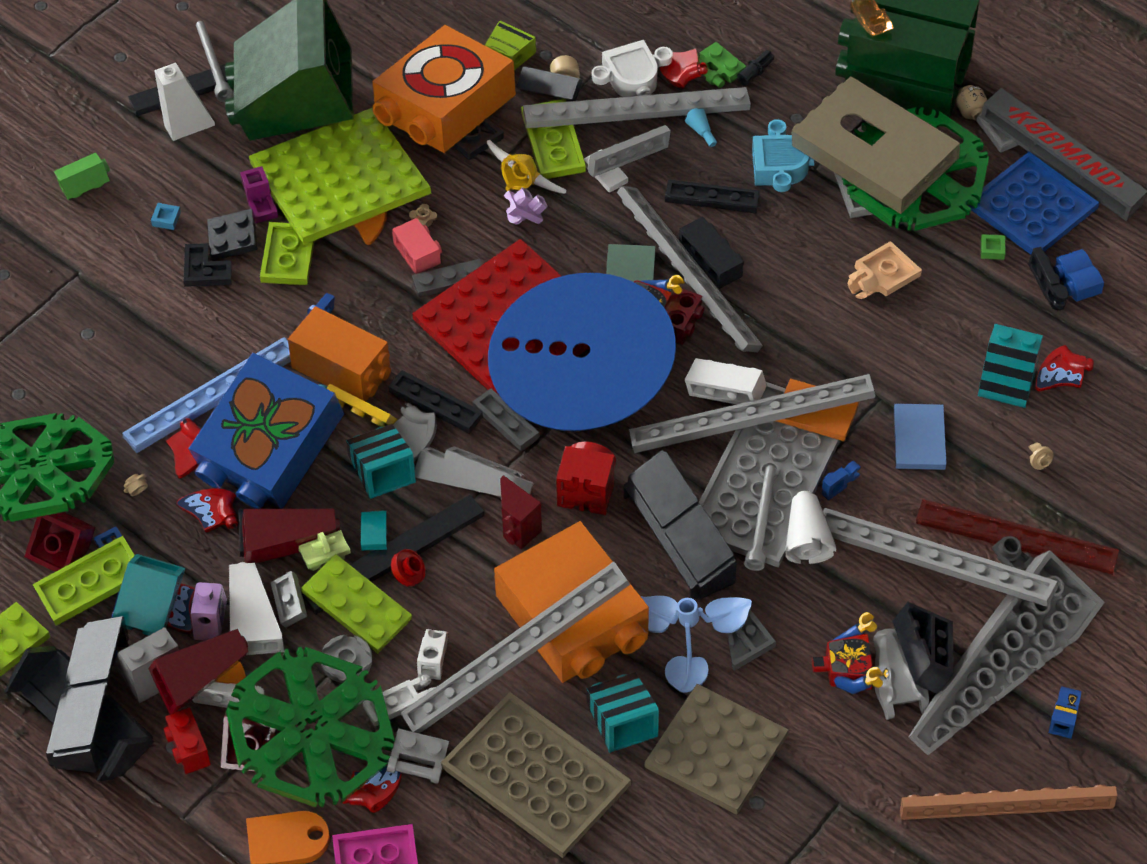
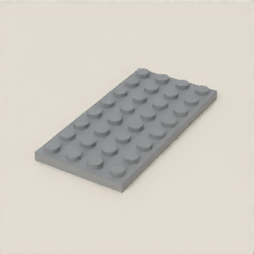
M766 382L767 387L761 399L784 394L786 389ZM776 421L737 429L698 503L703 506L730 549L746 556V553L753 546L766 467L769 465L774 466L776 471L762 551L766 556L765 563L779 568L785 556L792 499L801 491H810L812 494H815L840 440Z

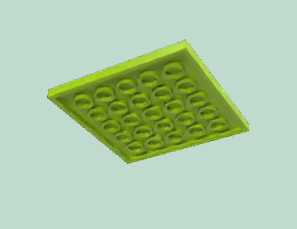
M372 108L355 114L352 120L323 126L249 156L253 168L263 167L269 182L270 194L303 244L431 194V188L389 128L377 120Z

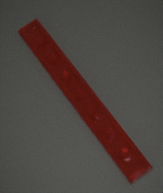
M922 499L916 518V524L996 544L1003 537L1013 536L1020 541L1021 551L1041 555L1050 550L1062 562L1112 575L1119 549Z

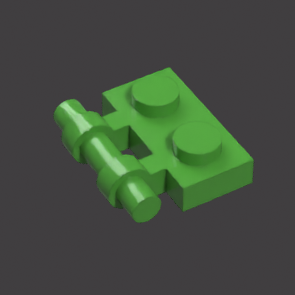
M717 42L700 52L699 62H705L708 66V73L703 75L706 77V81L711 85L715 84L718 88L724 86L725 81L723 79L731 83L738 78L737 74L747 67Z

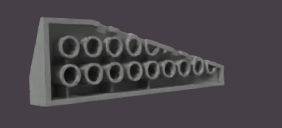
M1050 550L1035 557L1025 570L1058 582V588L1048 607L1009 594L1006 595L953 668V675L938 694L936 693L908 736L927 755L945 743L961 728L968 725L979 714L990 708L992 704L999 701L1021 684L1033 672L1039 670L1051 658L1057 656L1064 648L1075 642L1105 603Z

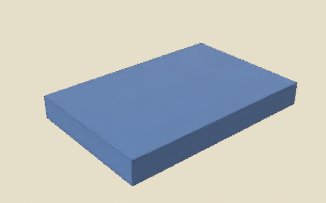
M894 404L896 469L946 470L943 405Z

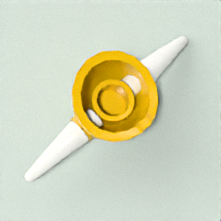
M491 140L487 141L491 151L502 162V175L507 184L505 190H520L522 187L527 189L532 184L554 192L566 193V189L550 182L537 172L533 157L530 155H511L497 147Z

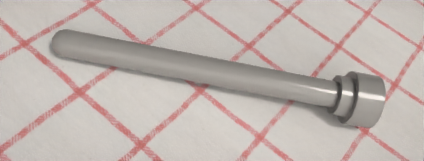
M198 21L196 28L216 81L214 92L218 101L225 102L226 99L234 96V92L224 80L204 22Z
M772 465L766 467L753 546L746 553L744 562L746 568L754 571L762 570L766 561L762 548L776 471Z

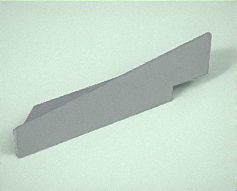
M455 446L447 449L445 453L431 447L422 449L415 467V478L501 496L500 478L503 475L529 494H531L534 485L533 482L524 479L525 475L519 471Z

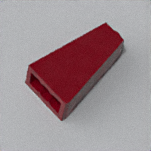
M244 509L242 518L244 562L256 564L299 553V545L318 539L317 534L323 532L326 536L340 531V520L335 519L334 509Z
M235 629L155 659L148 669L169 714H175L242 661L249 652L248 643L245 637L241 636L239 630Z

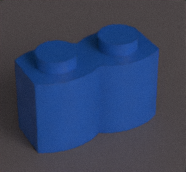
M1083 249L1056 257V264L1053 269L1064 283V286H1066L1068 296H1071L1077 302L1102 293L1104 286L1103 278Z

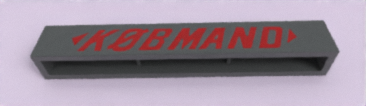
M1000 88L984 103L981 113L983 120L1028 152L1034 154L1125 221L1143 205L1147 195L1146 189L1131 180L1122 171L1107 163L1103 158L1090 151L1085 145L1070 137L1068 133L1060 130L1048 119L1043 118L1031 107L1026 106L1011 93Z

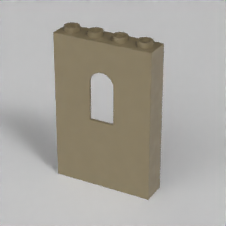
M851 76L844 83H840L830 96H826L815 110H811L801 123H797L791 132L793 147L900 214L959 159L960 143ZM856 115L882 130L885 134L871 146L845 130L841 126V120L845 116Z

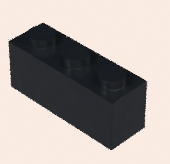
M703 216L679 228L680 243L719 289L743 277V258L731 249L728 241L722 238L717 233L714 225L708 223Z

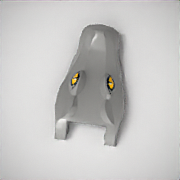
M895 629L878 631L873 638L876 651L875 667H878L884 675L880 676L883 685L880 688L875 687V692L883 708L886 720L895 718L893 705L919 701L920 712L923 714L929 705L928 689H923L914 684Z

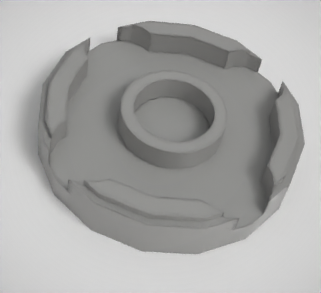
M337 636L325 644L322 653L362 666V671L367 670L369 672L371 668L372 651L368 643L358 636ZM321 664L325 674L333 681L343 683L346 680L344 672Z

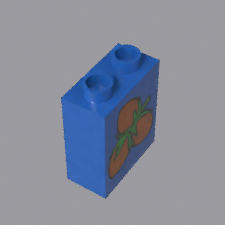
M252 352L188 448L198 464L195 475L214 488L220 489L224 481L239 488L235 493L236 496L254 509H262L265 503L278 509H283L344 415L335 393Z

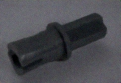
M766 50L758 58L748 62L747 67L737 74V80L740 84L747 86L752 79L763 73V69L774 60V55L771 51Z

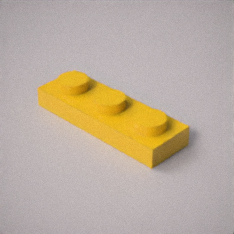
M331 384L327 387L328 390L335 393L341 407L347 404L352 407L350 411L362 418L365 414L371 416V422L380 427H384L385 424H394L398 420L391 414Z

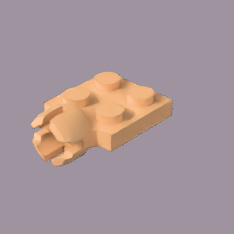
M890 241L855 262L854 268L857 271L849 275L848 287L852 294L863 290L856 295L858 299H865L875 292L888 296L919 278L922 269Z

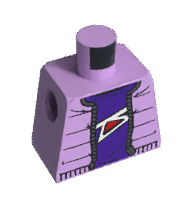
M201 582L196 584L191 608L194 640L206 641L221 635L227 598L221 584ZM204 617L210 619L211 622L205 624Z

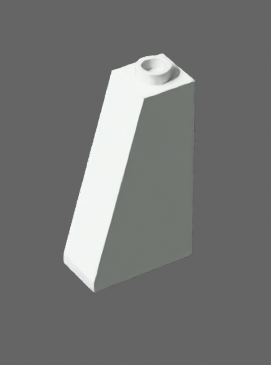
M176 63L154 70L164 126L173 141L215 126V122Z
M240 562L229 565L230 631L238 629L241 636L245 637L249 651L246 655L278 653L280 650L281 653L284 652L282 633L255 563Z

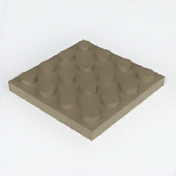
M696 684L646 759L645 768L737 815L787 738L789 730Z

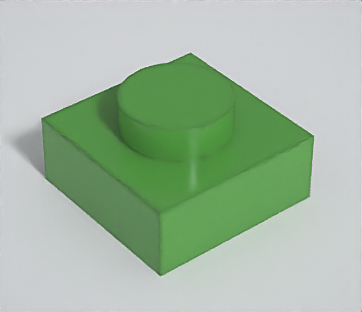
M981 234V259L1004 260L1005 235Z

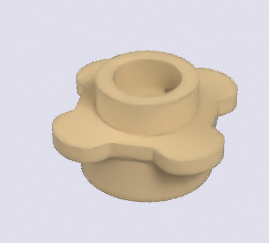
M421 204L417 210L410 211L409 217L411 219L417 218L422 225L429 227L433 220L437 219V213L432 212L429 209V205Z
M134 474L125 481L124 492H129L131 496L142 493L148 487L145 479L146 475Z

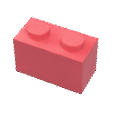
M417 218L392 229L395 247L415 274L422 273L441 264L440 254L442 249L439 242L431 238L428 227L422 225Z

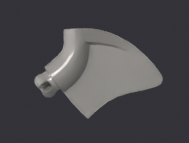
M406 403V408L401 407L403 416L393 425L412 450L414 461H416L421 450L429 447L437 430V420L435 413H423L410 403Z

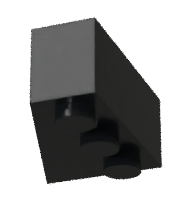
M907 602L892 623L914 684L938 694L953 675V621Z

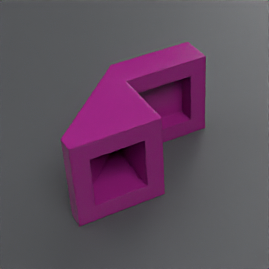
M263 167L240 172L249 207L255 214V223L278 218L277 209L271 197L269 182Z

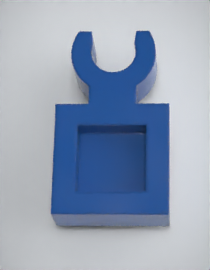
M852 461L844 469L841 467L835 472L828 473L823 479L822 495L829 501L847 488L848 482L854 481L860 476L857 471L861 466Z

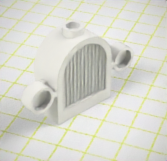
M641 40L602 52V66H596L592 70V81L597 85H604L610 82L616 93L622 97L651 95L657 87V68L671 64L672 50L668 47H659L655 50L654 55H652L645 41Z

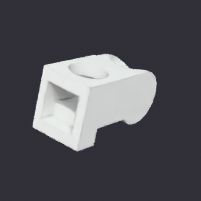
M426 629L417 659L418 677L427 674L430 679L441 680L448 632Z

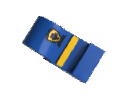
M1061 686L1048 733L1072 739L1082 691ZM1056 724L1067 726L1069 728L1060 729L1056 726Z

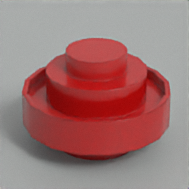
M403 549L394 554L391 559L392 573L402 585L412 587L423 581L426 571L422 558L415 551Z

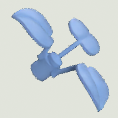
M641 596L649 607L648 631L662 633L668 629L670 623L676 624L678 618L679 622L685 626L687 658L677 656L667 663L665 676L668 683L679 692L687 693L691 692L696 684L702 685L707 679L709 669L706 660L702 657L692 658L690 627L698 623L699 616L707 623L712 622L713 628L718 632H736L745 624L752 601L739 597L716 599L706 606L705 615L701 607L698 608L697 602L692 598H684L677 603L674 599L667 596Z

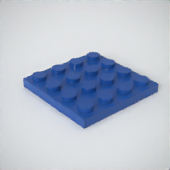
M1028 152L983 187L980 204L978 203L977 208L971 205L967 206L971 208V211L1031 255L1033 248L1042 247L1045 252L1096 211L1099 202L1034 154Z

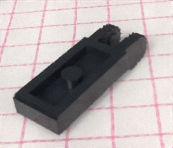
M1042 247L1033 248L1028 265L1052 309L1061 311L1065 307L1066 299H1068L1067 288L1060 284L1059 276L1051 267L1050 259L1045 255Z

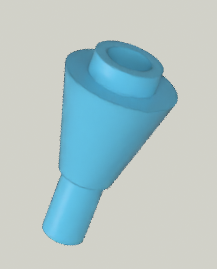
M695 108L689 111L685 123L702 136L709 147L715 146L717 141L711 133L705 110Z

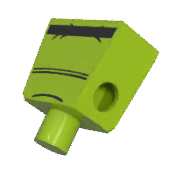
M499 21L485 46L514 60L515 70L536 53V37L503 21Z

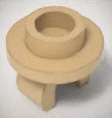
M1038 442L1029 446V449L1033 452L1030 456V463L1035 469L1041 470L1050 465L1053 459V451L1049 447H1042Z

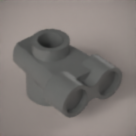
M1013 536L1003 537L992 547L1000 562L1025 571L1034 559L1028 552L1024 553L1021 551L1020 541Z

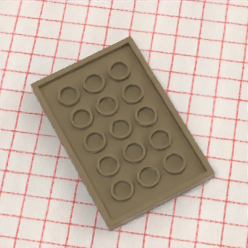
M511 692L441 762L442 769L562 858L631 786V779Z

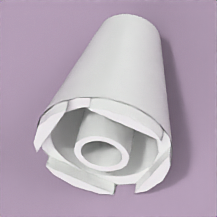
M801 491L792 499L785 548L786 558L798 564H801V560H809V564L826 561L834 556L833 551L836 552V544L817 496L810 491Z

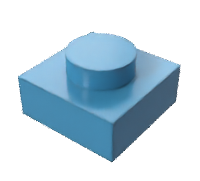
M157 203L151 218L152 226L174 230L181 214L180 206Z

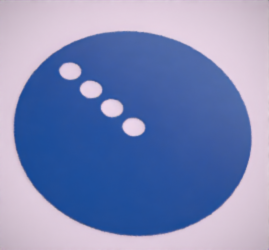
M570 274L551 279L530 289L504 312L493 331L489 344V373L492 383L502 400L514 412L526 420L556 430H592L626 419L643 408L655 397L671 372L675 359L676 338L667 311L659 300L642 286L625 278L610 274ZM513 337L519 340L520 345L514 351H506L502 347L504 340ZM536 339L543 343V348L538 353L533 354L526 350V344L531 340ZM554 342L565 343L567 349L562 355L556 356L549 352V347ZM578 344H587L590 347V353L585 357L579 358L573 354V348Z

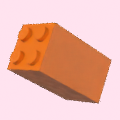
M316 306L288 338L292 369L326 386L331 384L365 402L369 397L375 395L381 382L387 380L390 376V354L387 341Z

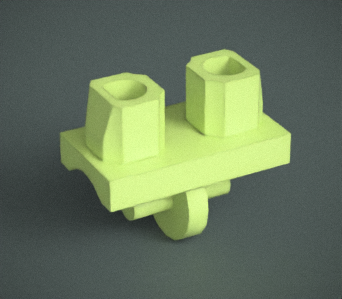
M341 530L326 536L321 532L317 534L318 539L299 545V551L307 568L312 571L321 568L335 554L344 560L345 555L351 553Z

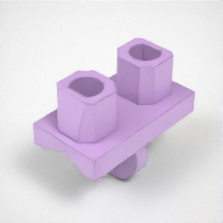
M523 187L516 194L511 191H507L504 194L505 198L510 201V207L506 210L509 222L519 224L528 219L540 224L543 221L541 212L548 206L542 196L536 195L533 198L531 193Z

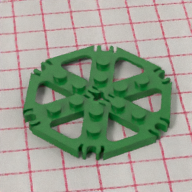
M917 107L907 109V111L935 128L944 126L963 139V143L960 144L959 159L926 189L927 192L950 208L930 214H923L919 211L921 194L900 214L892 208L883 206L870 197L868 193L842 178L843 185H853L847 187V194L850 195L852 200L890 227H892L894 219L895 228L897 229L901 222L907 223L908 231L912 229L913 223H915L914 231L963 219L966 218V215L969 216L971 208L967 205L977 208L978 203L980 204L989 160L987 151L978 152L983 150L984 146L980 138L940 111L938 118H935L936 111L933 109L931 115H924L922 107L919 109L918 115H916ZM866 121L861 126V129L865 132L855 129L853 135L873 146L885 132ZM972 166L977 168L974 185L968 188L945 174Z
M57 413L0 423V457L4 459L0 461V484H5L0 490V514H2L3 521L10 520V522L66 512L69 511L68 507L71 509L75 508V500H80L83 503L86 502L85 496L89 499L114 464L111 441L79 416L77 420L75 415L65 420L63 413H60L58 416ZM41 425L46 426L32 447L13 434L18 429L26 430L37 428ZM78 431L83 432L93 440L88 445L63 449L71 436ZM94 467L89 476L81 482L72 480L64 473ZM36 486L52 497V499L23 505Z
M298 647L296 652L298 657H291L289 650L285 649L283 658L280 650L235 685L231 696L238 698L239 702L236 703L229 700L226 714L238 766L240 768L242 764L246 763L242 770L243 774L249 770L256 772L251 782L253 784L259 782L257 784L258 788L316 807L317 804L320 807H324V797L329 796L333 800V805H337L339 796L341 803L344 802L355 791L382 771L389 761L390 756L383 754L382 750L391 752L395 739L381 685L378 689L374 690L378 683L377 680H374L372 683H366L364 679L369 672L367 670L362 671V666L305 647L303 651L302 647ZM316 663L340 670L346 675V680L320 701L311 667ZM275 669L282 670L291 704L258 693L255 689V684ZM365 700H369L375 706L380 728L377 732H369L340 720ZM243 719H248L281 732L260 749L252 750L247 746L242 721ZM318 721L314 728L315 731L312 728L304 731L306 722L312 724ZM331 749L366 760L368 765L351 780L342 781L337 776ZM301 751L310 786L306 788L279 780L275 775L276 771Z

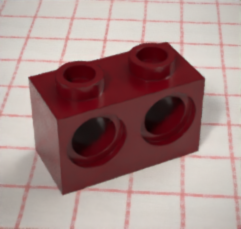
M683 288L680 294H676L673 291L664 307L671 319L676 343L682 345L687 336H692L695 322L697 319L700 320L705 310V307L702 306L703 296Z

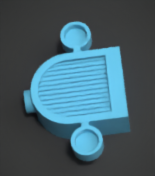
M772 120L768 124V135L753 136L752 143L755 186L773 185V188L778 192H786L791 188V184L802 181L808 174L809 166H814V159L792 146V135H786L787 126L782 120Z

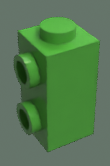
M93 153L54 171L67 200L77 198L84 192L93 188H99L104 183L110 181L107 172L110 171L105 159L101 160L97 153Z

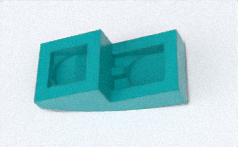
M387 511L361 512V550H386Z

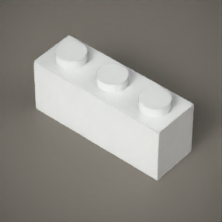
M695 358L685 378L689 396L732 404L759 400L767 387L762 370Z

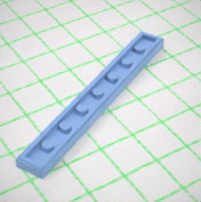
M285 337L256 353L281 367L291 362L288 340ZM248 359L122 433L123 438L138 453L180 428L181 421L184 424L187 422L185 418L194 420L218 405Z

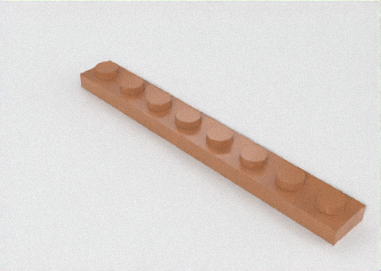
M1096 785L1088 788L1071 786L1067 789L1048 787L1033 791L1018 789L1013 792L993 790L977 794L964 792L958 795H947L944 793L935 794L934 796L910 795L903 797L901 800L900 816L901 820L1113 809L1117 799L1116 786Z

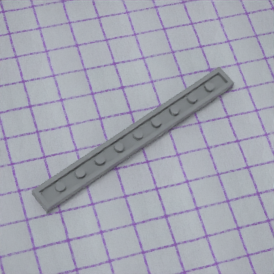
M742 87L523 105V114L526 128L682 116L687 115L689 111L695 108L704 109L705 113L750 110L751 103L747 88Z
M621 186L617 193L622 198V203L633 212L635 220L645 227L647 235L657 242L659 250L668 256L672 261L671 265L684 276V281L697 294L703 296L702 302L710 309V314L723 325L722 329L735 340L736 347L743 352L758 353L763 346L640 191L637 188Z
M870 374L633 428L629 429L634 453L872 399L875 398V392Z
M827 508L823 510L832 537L846 543L1048 607L1058 588L1057 581L834 510Z
M612 562L403 710L401 715L412 732L420 734L625 589L630 583L617 564Z

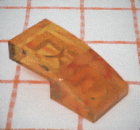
M855 0L851 2V10L863 28L872 37L893 30L894 27L884 8L879 9L875 0Z

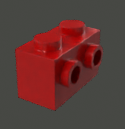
M187 708L175 714L165 716L167 727H164L163 730L168 743L173 742L175 747L172 749L174 759L177 764H182L185 774L210 766L208 751L191 709Z

